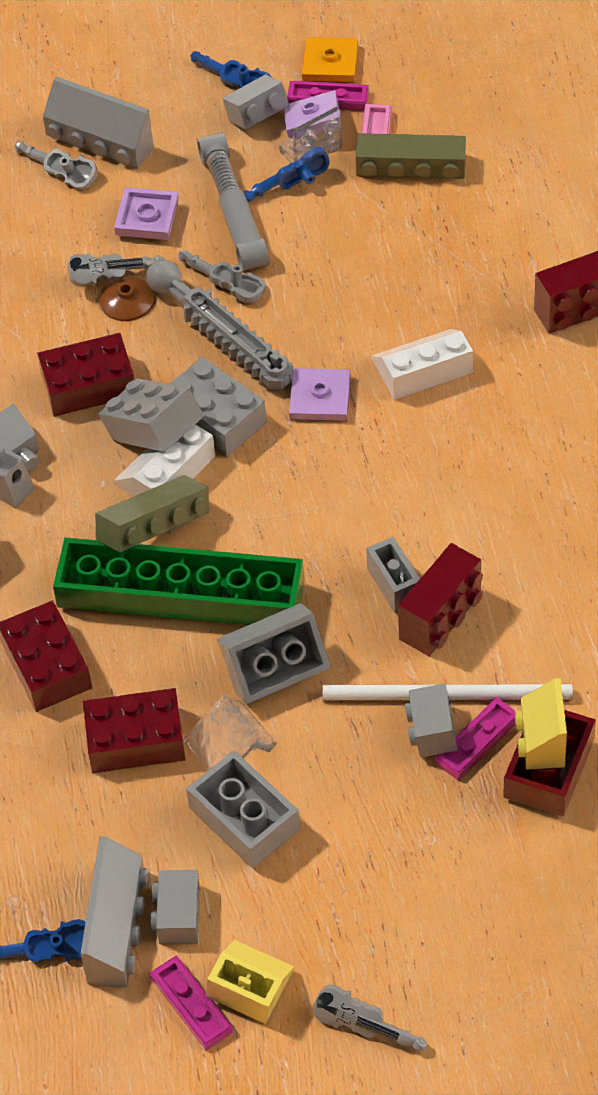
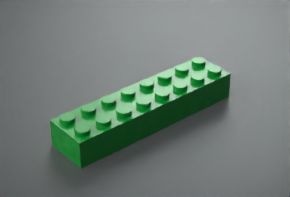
M64 537L53 590L56 605L59 608L250 625L300 604L305 577L303 559L143 544H138L118 552L98 540Z

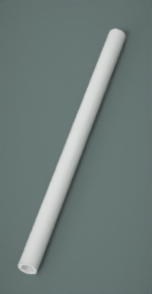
M544 684L446 685L450 700H494L496 697L500 700H521L523 696ZM561 684L563 700H572V684ZM323 685V701L410 700L409 690L434 685Z

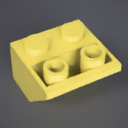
M234 939L222 951L207 979L206 997L266 1024L294 970V966Z

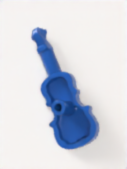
M193 51L190 55L192 62H199L204 68L220 74L221 82L231 87L242 88L265 74L272 77L269 73L260 71L259 68L248 70L247 66L240 64L236 60H230L223 65L197 51Z
M315 147L306 154H303L299 160L280 168L277 174L258 184L256 183L250 191H244L247 202H251L257 196L262 197L263 193L277 185L283 189H290L295 184H299L302 179L306 184L313 183L315 180L314 176L323 173L329 167L330 160L327 152L322 147Z
M80 919L67 923L61 921L60 927L54 931H48L46 928L41 931H29L25 936L24 942L0 946V959L26 955L32 962L36 963L43 960L49 961L54 956H63L66 962H69L71 959L80 960L82 959L81 948L86 922Z

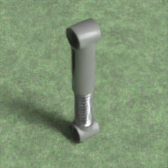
M222 132L197 138V146L202 164L209 166L220 196L218 201L236 248L239 265L243 268L242 271L269 265L270 261L266 243L260 237L245 194L239 189L231 168L229 147L225 134Z

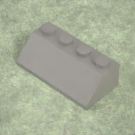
M57 76L54 78L43 114L46 135L138 169L154 148L149 110Z
M107 837L99 838L81 958L88 984L127 987L128 976L135 973L136 957L132 955L133 945H139L140 926H136L137 917L143 916L145 900L144 897H141L142 887L147 888L149 869L144 868L142 855Z

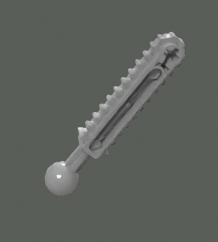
M169 260L156 261L148 268L146 281L150 289L161 295L171 294L184 305L185 322L192 321L193 326L197 325L200 332H205L208 339H214L215 345H221L223 352L228 351L229 357H235L237 364H243L244 370H250L253 377L260 379L261 384H265L271 390H281L288 383H292L293 364L288 362L287 357L279 355V351L273 350L270 343L266 344L263 337L256 336L255 330L250 331L249 325H243L241 319L235 318L232 311L228 312L225 305L221 306L218 298L212 299L210 289L203 291L201 288L196 287L191 290L181 281V272L177 265Z

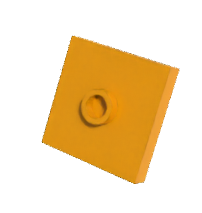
M306 37L302 81L355 82L358 38Z

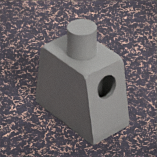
M12 404L0 412V442L3 443L5 448L19 455L24 460L27 471H32L38 466L40 461L36 456L39 451L37 437L18 408Z
M0 442V500L16 509L34 490V486L24 460L19 455L5 448L3 443Z

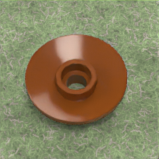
M132 276L123 277L119 281H110L103 287L99 295V304L102 311L108 317L119 321H131L141 318L151 310L155 301L154 291L150 289L147 282Z

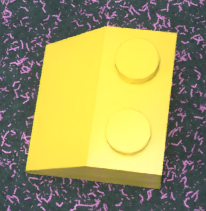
M561 678L552 679L521 698V710L515 711L516 730H522L523 738H518L519 757H525L526 770L565 767L567 731Z

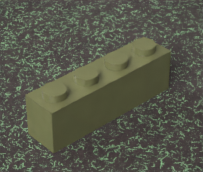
M357 134L356 176L465 178L466 136Z
M183 475L96 512V540L118 552H122L208 514L209 487Z

